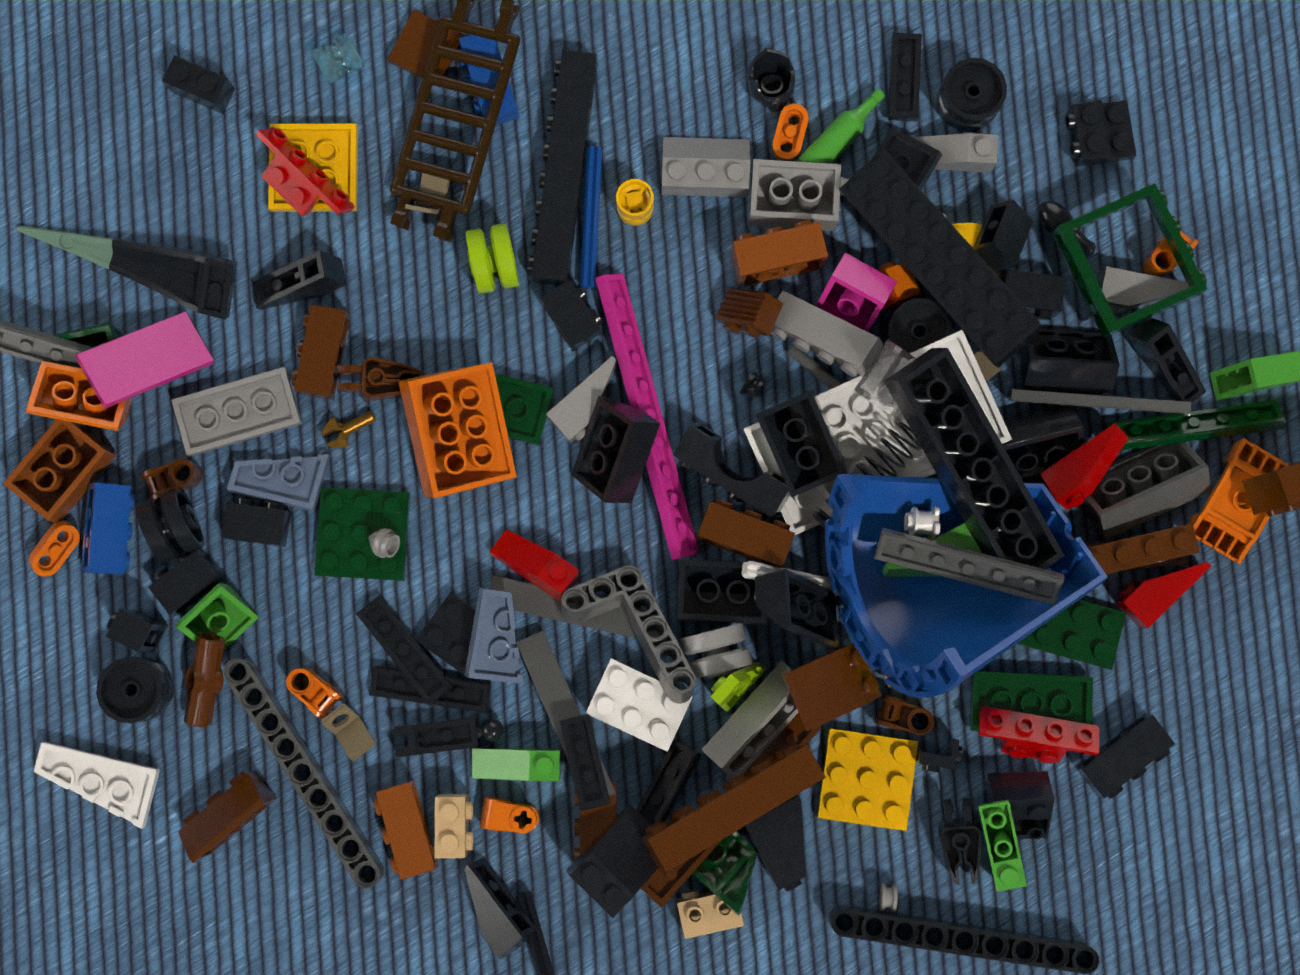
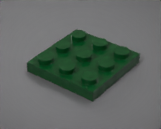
M321 487L314 576L404 581L411 493ZM380 529H391L399 536L400 546L393 557L380 558L373 553L368 537Z

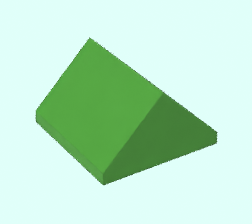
M219 583L184 615L175 626L195 643L197 636L202 635V633L222 636L225 639L224 651L259 616L229 584Z

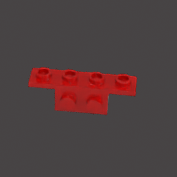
M272 127L257 131L255 135L276 154L261 177L301 216L308 215L320 198L337 215L351 212L354 209L355 205L349 200L348 195L336 188L328 180V176L308 160L307 155L303 151L295 148L287 140V136L281 130Z
M986 706L980 708L978 735L1002 739L1001 753L1010 754L1014 758L1029 757L1039 759L1041 762L1048 764L1060 763L1067 751L1096 756L1099 754V727L1096 725Z

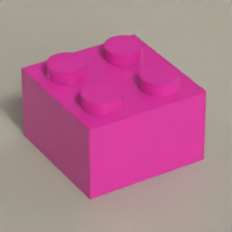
M845 253L819 298L816 307L869 332L897 281Z

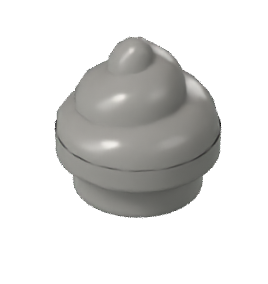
M380 529L368 537L373 553L380 558H391L399 549L400 538L391 529Z

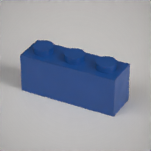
M474 35L459 38L462 48L458 50L502 61L496 41ZM460 62L461 67L468 66L470 75L465 76L466 82L491 89L495 88L499 72ZM509 82L496 125L520 118ZM477 97L479 102L473 103L476 114L486 117L491 100Z
M106 483L88 484L81 573L125 575V569H128L130 564V553L126 551L127 540H130L132 536V523L129 522V512L133 510L135 495L131 493L132 486Z

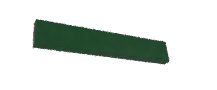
M1277 400L1191 411L1189 414L1175 413L1103 423L1102 432L1116 423L1128 437L1121 450L1279 430L1284 429L1286 421Z

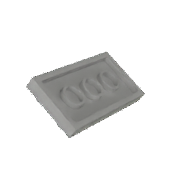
M285 367L171 400L186 456L188 457L302 424L288 371Z

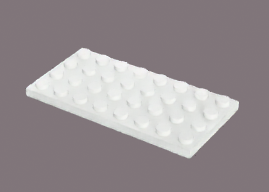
M963 330L874 369L868 379L859 376L816 396L848 467V473L864 475L856 466V464H859L873 475L881 476L864 458V455L869 456L893 473L872 449V446H875L901 464L880 441L882 437L909 455L888 432V429H892L916 446L896 423V420H900L909 427L883 381L931 348L949 349L1001 443L1012 440ZM759 422L744 428L763 474L773 469L782 475ZM907 430V431L914 437V439L917 441V439H916V437L914 436V434H913L912 432H910L909 430ZM901 439L899 440L912 453L913 459L906 458L896 450L894 451L904 462L905 468H900L886 459L897 472V477L926 478L936 473L922 448L921 450H916ZM878 467L885 476H891ZM836 479L797 496H789L781 510L786 524L790 525L789 531L795 532V535L819 525L812 516L814 511H818L817 508L822 509L832 517L833 509L825 502V499L829 500Z

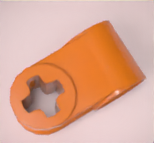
M1181 230L1180 234L1184 242H1188L1193 250L1199 241L1196 238L1192 240ZM1163 236L1159 240V244L1143 262L1145 274L1164 277L1178 265ZM1155 258L1162 259L1165 263V268H1160L1156 264Z
M310 668L295 669L287 676L286 685L288 690L321 720L327 716V713L337 701L344 699V696L334 686L324 681ZM299 673L305 674L309 679V685L305 690L298 688L295 684V678Z
M484 797L480 828L524 834L533 830L539 823V813L532 805L511 802L501 798ZM524 811L527 812L528 818H532V822L527 823L525 827L522 826V821L518 820V816L522 815Z

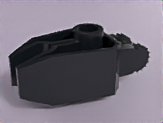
M963 798L962 808L965 818L953 819V803L951 799L944 800L946 819L939 825V837L948 870L956 885H959L958 867L963 864V851L964 864L970 867L971 883L975 884L980 867L981 823L974 817L972 818L970 798Z

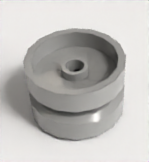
M742 623L679 639L683 654L692 655L702 652L703 658L688 662L696 679L705 676L712 678L732 673L737 668L753 664L749 649L743 647L730 650L729 645L742 642L746 638Z

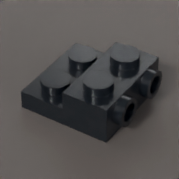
M1101 100L1073 104L1068 113H1066V128L1068 131L1071 130L1072 135L1070 153L1073 159L1076 158L1077 167L1130 160L1137 156L1127 100L1102 103Z

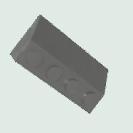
M1186 442L1145 447L1113 462L1094 492L1085 498L1082 506L1091 524L1103 539L1107 540L1211 492L1208 465Z

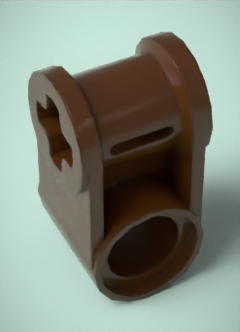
M177 459L163 466L149 469L141 474L142 480H146L151 493L150 498L160 502L162 493L175 487L181 491L195 487L201 482L203 477L200 465L185 459ZM185 466H189L190 476L187 480L183 481L181 470Z
M881 694L883 701L878 717L874 718V723L917 735H924L931 731L934 726V719L928 710L908 704L907 701ZM891 706H893V707H892V710H891V713H890V717H889V719H888ZM920 712L925 715L927 722L924 728L917 730L912 726L911 719L914 714Z

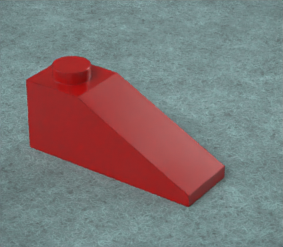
M1116 423L1040 473L1056 501L1066 510L1081 505L1085 498L1094 492L1128 440L1127 435Z
M507 529L489 552L491 556L560 603L564 592L574 587L578 581L579 569L557 554Z
M1208 562L1198 563L1135 584L1130 582L1119 592L1121 598L1116 604L1126 612V615L1140 629L1149 628L1211 565Z

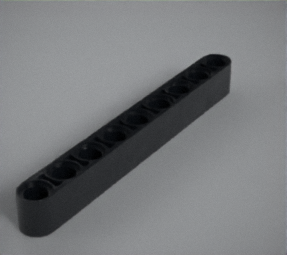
M847 905L834 907L828 916L829 924L837 935L847 938L1080 974L1094 972L1100 963L1098 953L1092 947L1080 941ZM840 914H849L851 916L850 924L845 928L837 927L836 918ZM872 918L879 919L880 928L876 932H867L866 923ZM901 923H908L910 925V931L905 937L896 936V928ZM932 927L939 928V938L933 942L927 941V931ZM962 932L969 933V942L964 946H957L956 937ZM991 937H998V947L993 951H988L986 949L987 940ZM1022 941H1027L1029 944L1027 953L1017 955V945ZM1052 946H1057L1058 956L1053 960H1047V950ZM1081 951H1087L1088 960L1084 964L1078 965L1076 962L1077 955Z

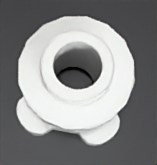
M933 506L932 511L918 510L917 507H912L910 512L905 514L904 529L910 535H928L929 540L935 539V536L940 532L939 506Z

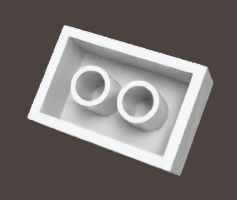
M611 658L586 714L668 752L693 696L686 703H674L667 697L659 680Z

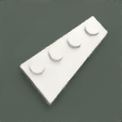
M41 742L34 772L67 790L74 791L81 795L82 798L108 809L110 813L123 817L132 822L133 825L143 829L146 826L160 769L53 743Z

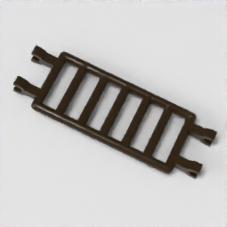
M457 0L453 18L448 16L440 18L390 187V192L400 197L390 224L409 230L412 210L405 209V204L414 205L416 201L441 208V216L435 226L433 236L438 237L440 240L451 242L457 213L467 215L471 211L520 45V36L510 33L520 9L518 5H514V0L501 1L500 16L496 29L468 22L470 11L474 7L476 0ZM449 29L507 44L503 61L444 46ZM441 57L499 72L495 88L491 89L436 74ZM432 86L491 100L486 117L428 102ZM424 113L482 128L478 145L420 130ZM416 141L473 156L474 159L469 174L411 158ZM408 169L466 185L461 202L403 186Z

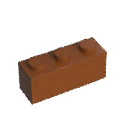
M415 780L377 791V798L373 799L377 815H382L385 827H382V835L385 844H390L394 856L390 857V863L394 874L399 873L400 880L436 870L439 864L437 858H435V850Z

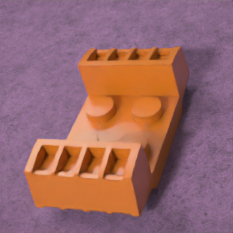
M1242 438L1232 446L1223 461L1227 466L1200 513L1193 514L1188 524H1193L1198 541L1237 564H1241L1270 518L1266 512L1253 514L1242 481L1289 466V464L1245 438Z

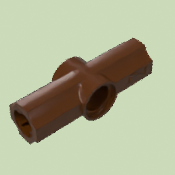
M202 633V635L197 636L192 667L187 669L185 675V687L188 696L184 722L187 725L207 727L212 724L216 694L221 692L224 681L221 661L225 639L222 636Z

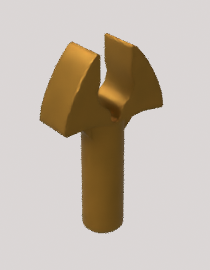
M369 411L345 424L338 423L337 419L333 417L325 425L321 435L325 437L332 431L341 432L337 440L331 441L326 445L331 448L350 447L347 441L349 435L375 422L376 417L373 412Z

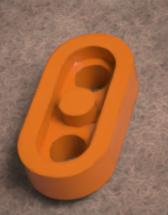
M789 104L780 113L772 144L773 155L780 161H793L800 154L809 120L807 110L800 104ZM791 117H795L798 119L799 123L796 125H792L789 123L788 119ZM788 144L792 150L784 152L781 146Z
M58 521L51 525L29 555L28 561L32 570L37 575L43 577L55 574L77 546L80 539L78 530L67 521ZM65 531L64 536L57 538L60 532ZM47 555L45 561L39 562L42 556Z

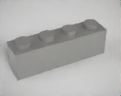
M782 291L777 300L782 302L783 306L771 334L782 341H785L786 338L790 339L795 347L805 353H808L809 350L817 353L816 356L829 365H832L833 362L841 365L840 368L852 377H856L858 374L868 379L886 351L879 337Z
M782 661L702 749L731 778L738 774L739 776L744 774L798 713L782 675L792 669Z

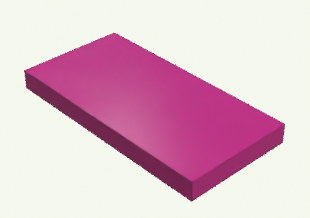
M186 311L79 353L76 356L80 367L104 409L212 365L214 361Z

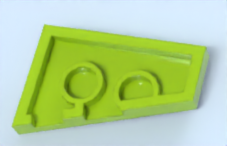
M758 661L731 673L727 678L722 676L711 688L714 693L710 697L729 713L767 668Z

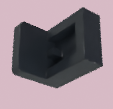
M949 738L946 755L917 750L916 762L921 763V769L939 773L940 767L955 770V764H960L963 748L959 746L958 739Z

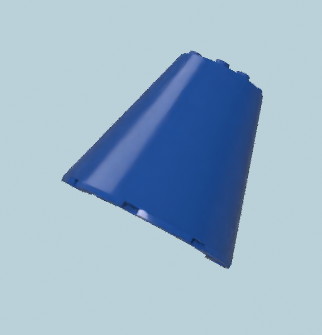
M855 474L837 475L828 501L830 507L833 508L832 519H827L825 522V549L831 588L833 593H840L844 608L840 609L839 614L854 646L873 671L880 669L888 677L885 680L887 685L898 692L916 698H929L944 694L1094 590L1108 578L1081 537H1072L1070 534L1072 531L1070 521L1044 484L1024 483L1065 555L1046 569L1064 574V581L1055 606L942 576L884 577L882 570L888 562L874 559L882 527L909 534L904 529V517L906 512H910L912 507H917L918 510L932 511L933 506H939L940 532L935 538L962 525L964 521L940 479ZM916 534L917 537L928 539V535Z

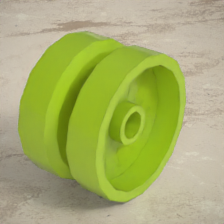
M506 223L491 226L490 238L492 245L487 244L485 233L480 228L466 231L469 266L480 295L495 291L494 273L498 272L500 283L505 289L520 286Z

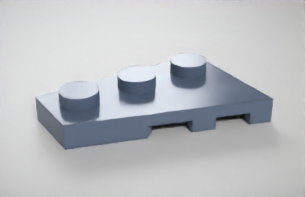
M329 454L318 455V457L306 458L298 456L280 460L235 461L227 490L231 493L314 512L330 456Z
M479 587L464 676L474 679L524 684L518 661L520 653L519 647L516 646L514 631L516 623L511 592Z

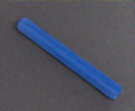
M590 146L586 149L580 286L584 289H593L596 286L602 149L597 146Z

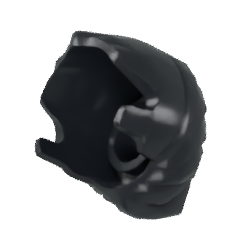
M765 48L755 56L749 65L747 73L748 88L751 96L761 103L762 106H768L769 111L772 112L781 111L785 107L788 99L792 97L795 88V71L791 60L785 53Z

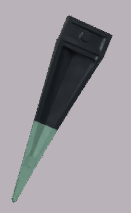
M28 226L15 228L18 232L63 249L129 278L197 313L224 320L230 315L237 268L236 261L213 256L207 252Z

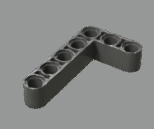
M629 565L623 566L569 588L564 592L560 613L564 621L570 624L581 623L621 606L667 697L672 702L678 704L686 703L690 700L696 683L695 675L638 568ZM631 581L634 583V586L626 587L621 582ZM601 591L605 592L608 596L606 598H599L595 593ZM574 602L580 604L581 607L579 609H571L568 607V604ZM641 605L646 607L648 611L639 612L634 607ZM654 630L659 632L661 636L654 638L649 636L647 632ZM662 656H670L674 662L668 664L660 658ZM680 681L685 683L688 688L680 690L673 683Z

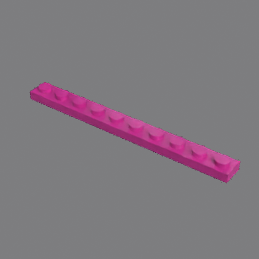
M624 274L601 275L595 279L629 405L643 410L660 423L646 462V467L671 559L677 560L700 554Z

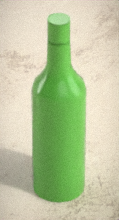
M877 88L858 108L842 112L797 159V162L833 164L862 134L866 117L885 97V94Z

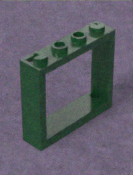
M1156 183L1058 226L1052 233L1102 338L1193 299L1207 290L1206 276L1201 269H1197L1192 259L1194 258L1193 250L1188 242H1184L1180 234V223L1175 216H1171L1167 208V197L1161 189H1158ZM1146 199L1189 288L1116 320L1073 231Z

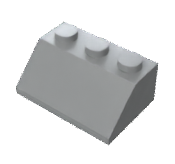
M663 137L662 195L748 197L750 190V140Z
M753 159L748 226L795 228L794 224L811 220L812 224L820 222L823 231H835L839 221L841 164Z

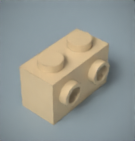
M438 794L435 796V858H466L469 850H473V832H469V820H473V802H469V794Z
M699 889L689 890L681 893L682 898H677L685 939L744 926L742 914L737 915L711 891L700 893Z

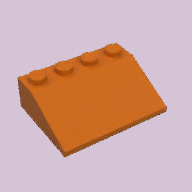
M492 362L398 381L425 497L434 499L517 477Z

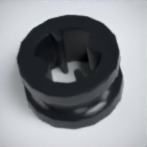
M754 372L739 393L741 395H748V400L752 401L766 380L764 378L758 379L757 373Z

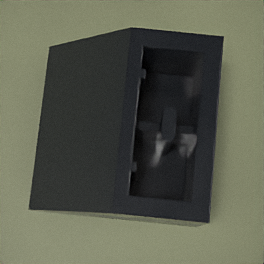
M1048 771L988 773L985 803L1009 799L1017 839L1036 840L1048 838L1055 800Z

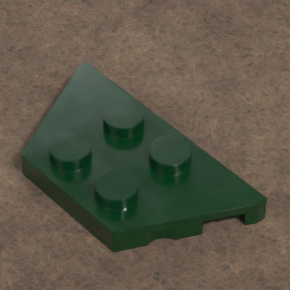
M735 831L721 840L692 875L734 913L739 915L743 908L758 851Z

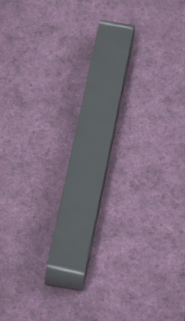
M234 658L230 660L224 667V677L350 876L361 888L375 886L384 875L382 862L269 685L251 660L247 658ZM240 663L246 668V675L242 680L237 679L234 674L235 667ZM255 688L259 689L262 693V700L258 705L254 704L250 699L251 691ZM270 713L275 714L278 718V726L274 730L270 729L266 724V718ZM286 738L292 740L295 745L291 755L286 754L282 750V743ZM301 764L308 765L311 770V775L307 780L300 778L298 775V768ZM317 789L323 790L327 795V801L324 805L317 804L314 800V792ZM333 814H337L342 818L343 827L341 830L331 827L330 818ZM348 840H354L358 843L359 853L357 855H351L347 852L346 843ZM369 865L375 869L376 877L374 880H367L363 877V866Z

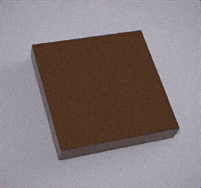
M413 10L387 58L388 62L422 79L439 22ZM449 29L444 46L460 49L459 38L465 37V35ZM441 57L436 74L446 76L454 60Z

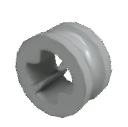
M881 883L879 889V910L884 911L885 908H890L891 912H895L898 899L897 885L892 884L891 887H887L885 883Z

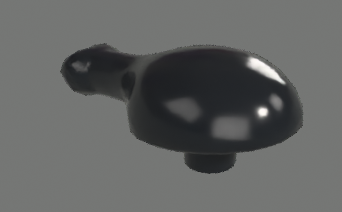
M1044 201L1038 206L1039 214L1045 222L1044 227L1048 232L1053 233L1058 226L1074 219L1063 205L1055 201ZM1080 229L1073 231L1083 252L1087 256H1091L1096 249L1095 243L1090 241Z

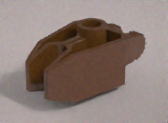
M368 357L361 365L337 366V373L359 375V384L342 382L337 384V391L359 393V396L365 402L401 398L399 378L419 377L421 371L407 364Z

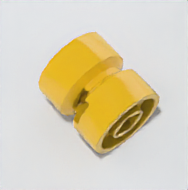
M630 179L619 186L616 193L619 218L631 226L642 225L651 218L654 211V194L651 187L645 181Z

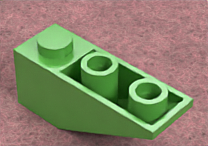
M1009 799L978 805L996 891L1027 887Z

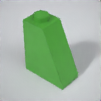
M1300 351L1253 358L1210 372L1216 401L1300 382Z

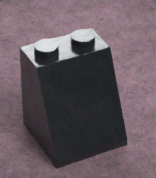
M796 795L744 826L774 885L779 891L784 888L786 892L801 885L800 879L806 877L802 802L799 795Z

